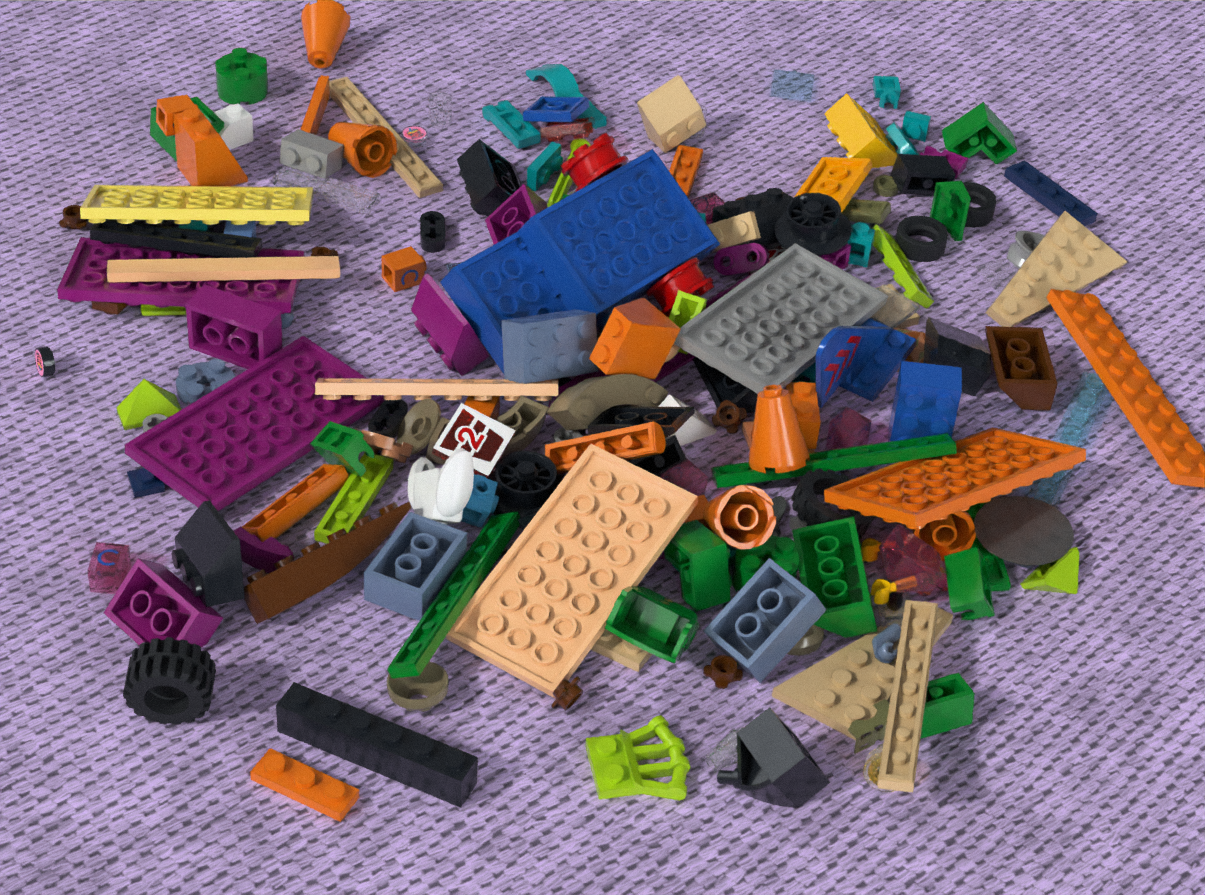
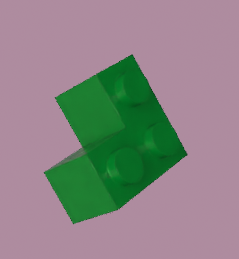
M984 102L942 130L945 148L950 152L967 158L982 150L995 164H999L1017 152L1013 133Z
M698 520L682 524L664 549L665 559L680 572L682 599L696 612L731 601L730 588L732 587V578L728 571V559L730 558L728 545Z

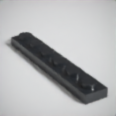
M106 219L104 223H94L90 228V240L101 241L104 244L120 243L127 244L133 248L143 246L155 248L158 251L174 250L181 251L187 255L197 253L209 255L212 258L257 257L262 249L261 238L138 222L122 224L117 223L115 219Z

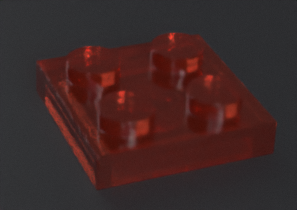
M595 117L579 118L573 122H543L540 126L541 138L547 137L548 142L563 140V137L566 135H573V139L588 138L590 133H593L595 130Z

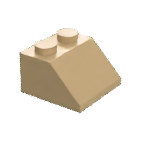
M679 75L637 102L648 138L664 153L678 146L706 126L700 105Z

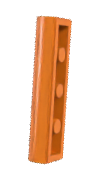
M649 422L545 444V456L555 464L557 475L568 473L590 444L627 461L663 453L665 450V436L658 423Z
M323 464L243 525L242 528L251 535H256L261 542H264L271 536L277 539L343 487L349 477L345 466Z

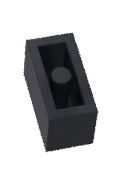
M898 154L890 176H892L900 194L934 195L936 182L954 181L956 174L945 156Z

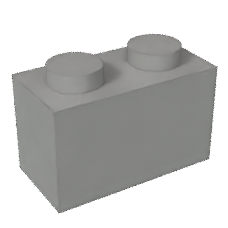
M297 129L281 139L279 163L326 179L342 169L344 144Z

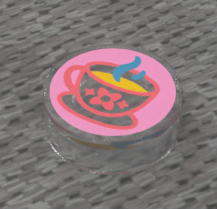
M408 126L402 130L401 138L410 148H420L427 143V131L420 126Z

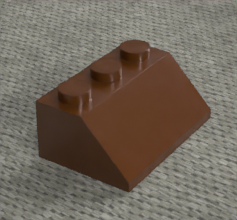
M986 326L985 333L999 388L1022 410H1051L1058 383L1043 329L1034 327Z

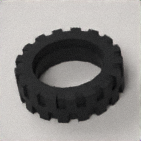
M815 469L814 472L811 470L806 472L791 497V501H794L792 504L793 510L798 512L797 516L801 521L807 523L806 526L854 517L859 539L866 533L875 516H863L859 511L849 509L852 516H844L828 509L817 499L816 495H824L825 489L849 481L848 476L842 473L840 475L835 474V471L829 469L827 471Z

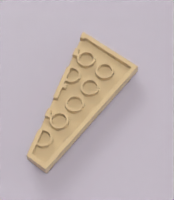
M1064 211L985 313L1003 327H1014L1037 312L1051 306L1046 298L1051 289L1070 290L1076 293L1090 283L1123 267L1127 261L1068 212Z
M939 607L933 646L952 623L953 614ZM903 614L877 628V632L866 634L774 687L772 697L856 740L848 731L851 723L855 720H869L873 718L877 712L873 705L884 699L890 703L897 656L890 663L878 661L874 655L872 640L893 623L901 627ZM899 640L893 643L894 650L897 649L898 651Z

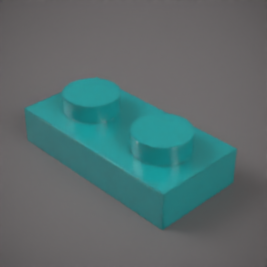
M552 141L527 168V186L532 191L536 192L543 184H547L550 176L555 171L560 170L563 163L561 144Z

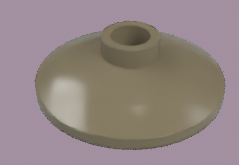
M432 399L421 400L408 411L402 420L397 434V443L402 444L405 442L413 445L411 455L420 452L429 443L441 418L439 404Z

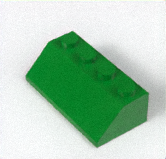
M849 517L793 529L795 549L799 554L798 569L800 581L816 594L826 608L823 615L813 625L844 638L877 632L855 518Z

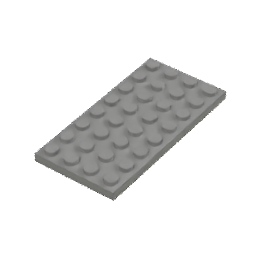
M795 243L680 327L681 330L674 344L758 395L768 385H781L783 389L816 362L817 349L823 338L833 328L838 326H860L886 305L888 295Z

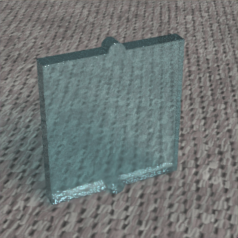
M774 69L770 97L785 98L790 101L811 102L814 74Z

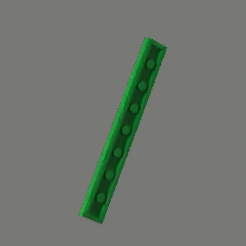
M946 433L809 453L810 460H806V466L785 473H775V468L766 467V473L752 470L749 462L711 468L716 487L723 488L805 476L806 472L810 470L814 472L815 469L841 471L957 454L955 441Z
M518 512L491 516L388 666L387 670L392 679L419 676L519 527L520 524L517 519L520 518Z

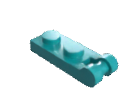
M508 100L498 102L496 106L487 105L482 108L483 117L487 121H491L517 149L541 142V133L529 121H523V115Z

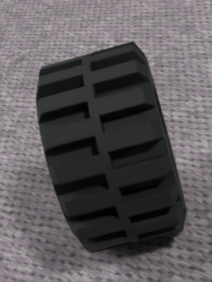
M166 637L165 640L155 638L151 639V643L143 642L139 645V648L133 650L129 660L123 697L126 699L127 706L134 709V713L138 716H144L145 720L156 721L159 724L170 723L179 725L182 722H194L195 718L203 717L205 711H208L210 708L216 674L214 660L210 659L211 655L207 651H201V646L190 644L184 639L174 640V638Z

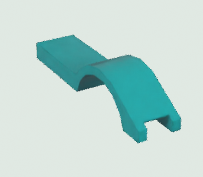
M545 64L541 67L526 70V75L532 81H537L539 76H543L550 83L556 97H585L580 93L573 74L562 64ZM590 101V107L574 120L584 132L606 126L607 117Z

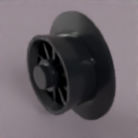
M805 193L794 197L789 201L786 206V212L777 220L775 225V237L786 250L796 243L817 256L828 255L840 250L848 243L852 231L848 218L841 213L839 203L831 196L822 193Z
M516 451L502 457L496 464L495 470L487 477L489 480L498 482L495 495L499 496V500L493 514L518 512L520 517L543 505L563 480L557 475L555 464L545 455L533 451Z

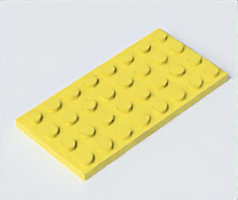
M94 185L80 207L81 219H88L89 223H104L106 219H117V223L128 224L133 223L134 219L145 220L148 224H159L163 220H174L175 224H189L191 220H202L203 224L212 225L219 224V220H231V224L244 225L248 221H259L261 225H274L276 221H287L288 225H303L304 221L310 220L313 187Z

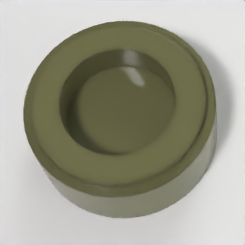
M881 175L874 179L873 191L883 197H893L898 194L899 190L892 176Z

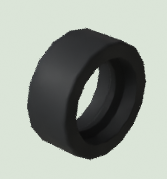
M963 182L971 198L970 202L981 206L969 207L965 227L975 228L989 224L994 216L996 196L986 186L978 183Z
M910 216L904 218L899 223L895 240L908 259L917 262H931L938 260L944 255L948 231L940 221L932 217ZM921 235L928 237L933 241L922 242L915 240L909 236Z

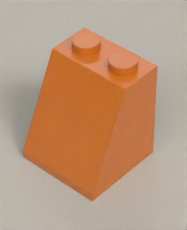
M199 108L187 109L184 112L173 114L177 167L191 186H234L248 182V177Z
M645 298L614 307L589 360L606 375L632 374L647 379H656L681 328Z

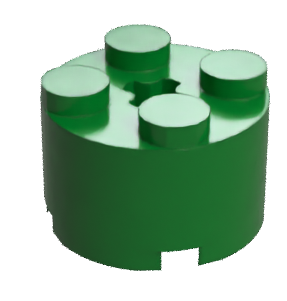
M235 48L232 50V53L224 55L215 61L216 86L221 100L233 105L249 101L250 105L262 101L267 96L268 75L265 57L247 52L245 48Z
M771 535L763 545L746 550L736 549L732 575V585L735 591H740L769 558L797 579L799 554L795 549L794 541L788 537L780 538Z

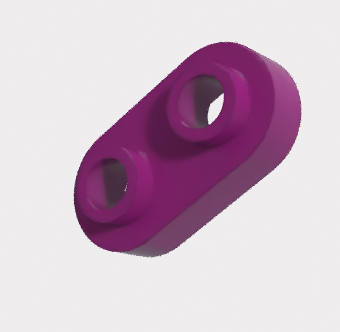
M758 243L720 249L715 254L713 263L715 269L722 275L731 276L755 272L768 264L769 252L766 247ZM752 252L757 254V259L754 262H751L749 259V255ZM726 256L731 260L730 265L727 267L723 264V259Z

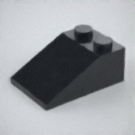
M928 317L926 320L923 363L961 367L962 392L976 396L991 374V354L979 336Z
M613 406L602 412L588 425V433L592 435L656 422L661 426L666 438L676 433L695 413L694 407Z

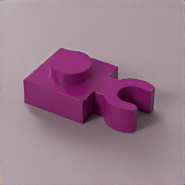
M926 146L924 153H920V155L945 156L956 174L955 179L967 167V157L948 150L940 153L934 147Z

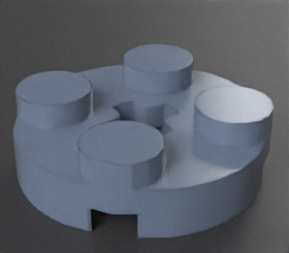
M221 359L183 365L179 368V375L176 379L177 396L183 403L188 405L187 401L190 403L197 401L233 379L235 374L230 368L225 366V362ZM209 383L211 386L205 387L204 384Z

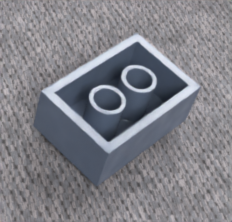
M574 309L501 320L504 379L528 384L598 372V367L589 360L597 343L596 313Z
M409 512L365 570L364 600L420 621L467 553V532Z
M769 558L703 632L717 648L727 656L732 657L742 669L761 683L823 615L826 608L815 593Z

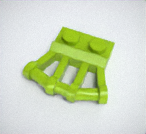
M662 715L654 717L648 725L630 733L620 730V733L616 735L586 738L585 747L599 800L640 794L679 801L685 799L687 794L685 781L686 775L691 768L688 758L683 755L685 751L683 740L672 733L668 728V721ZM655 736H658L663 742L660 744L636 746ZM670 757L671 759L669 762L638 765L637 762ZM672 776V780L669 783L646 780Z

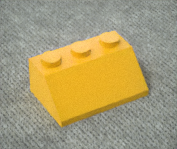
M846 93L824 113L830 122L827 125L834 135L839 136L836 139L844 150L849 151L846 153L848 158L871 159L872 168L894 166L898 155L895 147L888 141L886 134L876 119Z

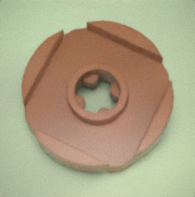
M361 430L364 435L363 439L373 449L374 454L377 455L379 450L382 456L404 464L407 458H410L413 445L405 442L402 444L396 443L394 438Z

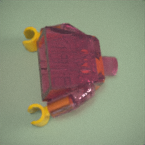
M899 524L896 525L886 539H883V542L873 538H867L862 542L861 548L864 561H876L878 551H880L887 579L892 581L890 583L884 579H877L873 582L871 595L874 596V603L880 605L888 603L891 592L902 594L914 591L925 597L929 596L935 588L942 591L948 590L947 575L940 553Z

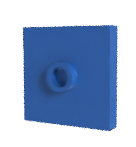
M542 96L523 112V121L573 122L590 107L589 98Z

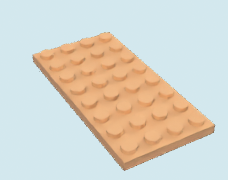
M590 444L472 596L446 635V639L549 696L556 698L553 695L554 690L564 680L570 679L606 630V622L622 590L626 587H637L698 504V496Z

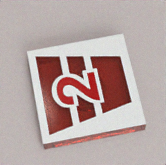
M461 403L433 447L432 454L446 461L453 452L463 448L472 455L474 474L482 475L489 479L496 464L513 439L516 430Z

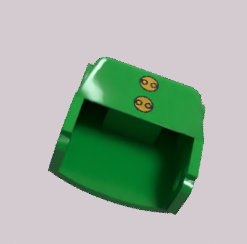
M626 587L618 596L606 622L605 629L627 642L675 664L680 660L683 652L691 645L700 623H698V616L694 611L648 588Z

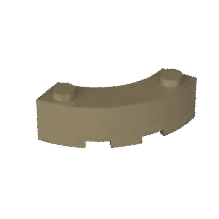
M632 374L592 377L584 379V381L573 387L567 388L557 397L546 413L566 430L588 429V425L597 416L613 406L658 407L665 400L668 391L650 379Z
M521 395L509 411L497 418L496 421L516 430L498 461L507 454L523 451L532 443L544 425L546 412L549 407ZM441 417L429 440L426 458L429 461L442 465L450 456L433 447L450 422L449 419ZM455 421L439 447L454 451L459 444L455 438L456 430L461 426H470L471 423ZM477 422L473 429L478 435L479 432L482 433L486 425H480ZM489 428L486 433V440L478 453L475 452L472 457L491 462L504 439ZM468 440L466 441L465 445L461 446V448L467 450L468 452H471L472 450Z

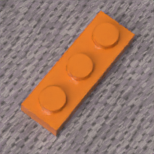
M271 748L250 771L251 780L340 822L359 799V789Z

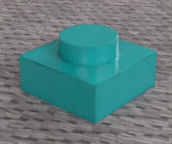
M906 111L902 125L903 132L908 138L925 142L928 136L931 116Z

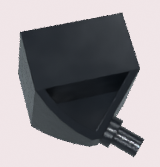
M770 707L737 732L738 768H735L734 771L719 770L717 774L719 784L733 785L735 789H740L747 796L759 801L793 808L803 805L830 783L796 734Z

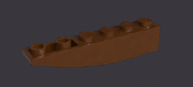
M393 502L379 510L380 517L373 520L368 515L354 522L355 530L346 533L345 529L342 528L327 536L329 543L320 547L317 541L300 550L303 555L302 557L293 560L290 555L274 563L275 571L266 574L265 570L262 569L247 577L246 579L249 584L244 586V600L255 622L258 624L324 590L349 573L392 533L412 508L410 503L407 502L398 507L397 503Z

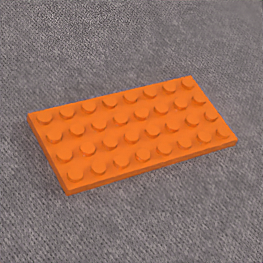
M992 427L955 441L957 454L892 464L825 489L824 499L825 502L838 505L839 509H852L859 511L863 516H877L883 518L885 522L905 524L909 529H922L927 523L934 520L947 519L948 515L967 511L970 509V506L977 503L990 502L991 498L995 496L1010 494L1013 489L1020 486H1030L1033 484V481L1040 478H1050L1053 476V473L1073 469L1074 465L1086 461V449Z

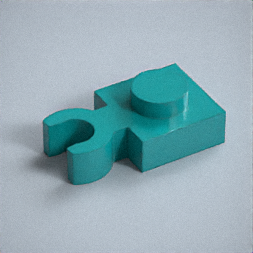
M874 76L872 83L875 98H880V108H884L885 103H891L893 108L897 109L901 93L899 78L894 76Z

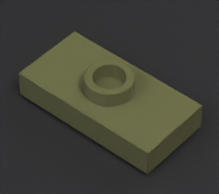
M851 199L842 214L851 222L882 224L891 211V204L887 201Z

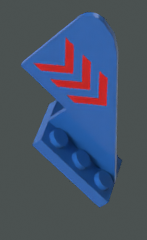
M871 318L867 319L860 326H838L833 328L821 341L815 357L818 406L822 408L838 386L873 402L898 371L901 361H905L914 350L916 339Z

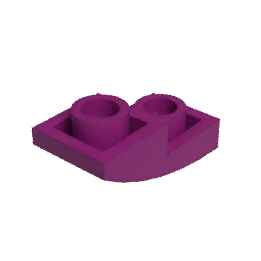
M241 526L234 530V533L240 539L241 560L244 563L258 570L264 569L265 572L271 573L276 570L274 563L290 555L294 560L291 549L287 545H282L272 536L261 542L256 535H251Z

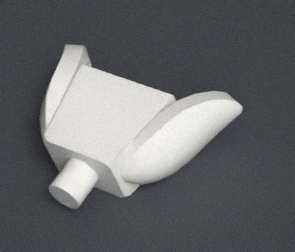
M463 448L456 450L446 460L442 468H435L432 462L424 457H420L412 464L408 478V497L415 514L445 525L461 522L463 509L471 497L474 482V466L470 452Z

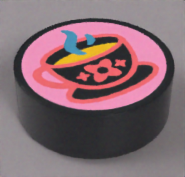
M48 346L36 348L35 363L40 376H52L55 373V361L51 349Z

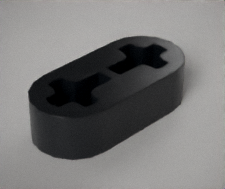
M428 211L420 217V245L424 251L436 253L445 248V218L439 212Z
M401 399L385 400L369 421L368 431L395 439L401 422L408 413L407 403Z

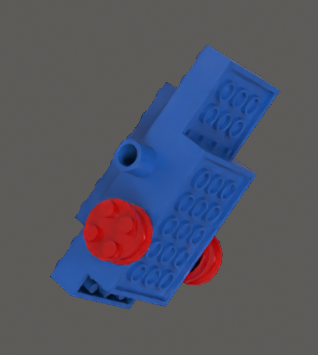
M607 133L595 139L590 147L587 144L582 145L573 152L575 157L568 159L561 165L563 175H569L577 186L575 193L533 215L516 233L453 267L440 281L503 374L501 320L576 309L596 313V326L602 333L614 307L637 300L645 294L648 297L654 296L662 308L661 312L669 318L679 290L701 297L715 287L712 284L713 279L711 277L706 278L697 264L714 251L720 243L653 149L627 163L629 161L627 156L619 154L613 145L615 139Z

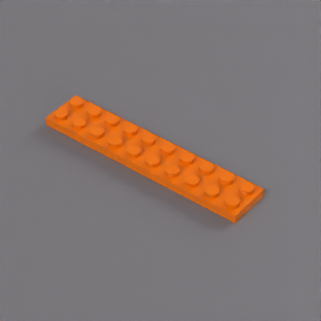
M1051 289L1046 297L1171 484L1205 488V452L1202 445L1195 440L1189 431L1188 425L1181 420L1176 412V408L1165 397L1162 388L1151 377L1150 371L1137 357V352L1128 344L1124 334L1112 321L1111 315L1100 304L1099 298L1091 293L1080 294L1070 290Z

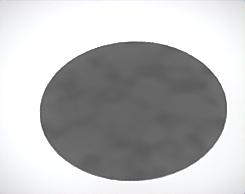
M1009 496L995 499L985 504L978 511L974 520L976 537L979 542L995 556L1016 564L1043 565L1054 562L1063 557L1073 544L1074 533L1068 519L1055 507L1034 498Z

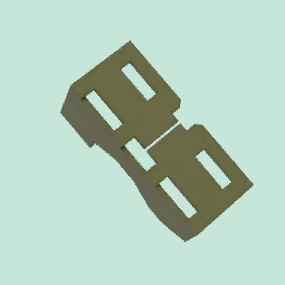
M886 699L873 705L877 709L873 718L869 720H855L851 723L848 731L856 738L854 754L874 745L877 740H884L890 704ZM883 725L881 729L876 731V727ZM871 732L869 735L861 738V736Z

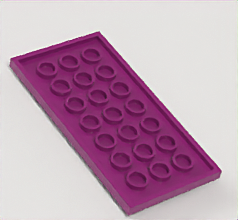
M81 237L57 288L58 299L70 302L97 301L125 303L129 306L147 304L160 308L169 306L186 308V303L205 284L281 311V314L291 313L300 279L109 283L107 280L108 260L212 257L197 253L187 255L181 251L174 250L158 251L155 248L143 246L133 248L127 244L120 243L104 244L101 241ZM262 248L257 257H305V251Z
M301 336L124 445L125 454L198 508L204 501L210 500L217 511H220L313 450L314 448L310 443L329 421L348 427L379 407L385 399L383 395H371L369 400H355L353 395H341V399L326 400L323 399V395H315V382L318 378L366 377L305 336Z

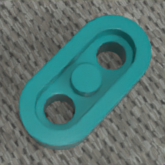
M895 122L886 128L888 132L886 138L894 147L898 146V149L895 150L897 154L920 155L907 135Z

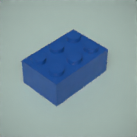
M901 361L888 427V442L946 433L952 438L962 393L961 367Z

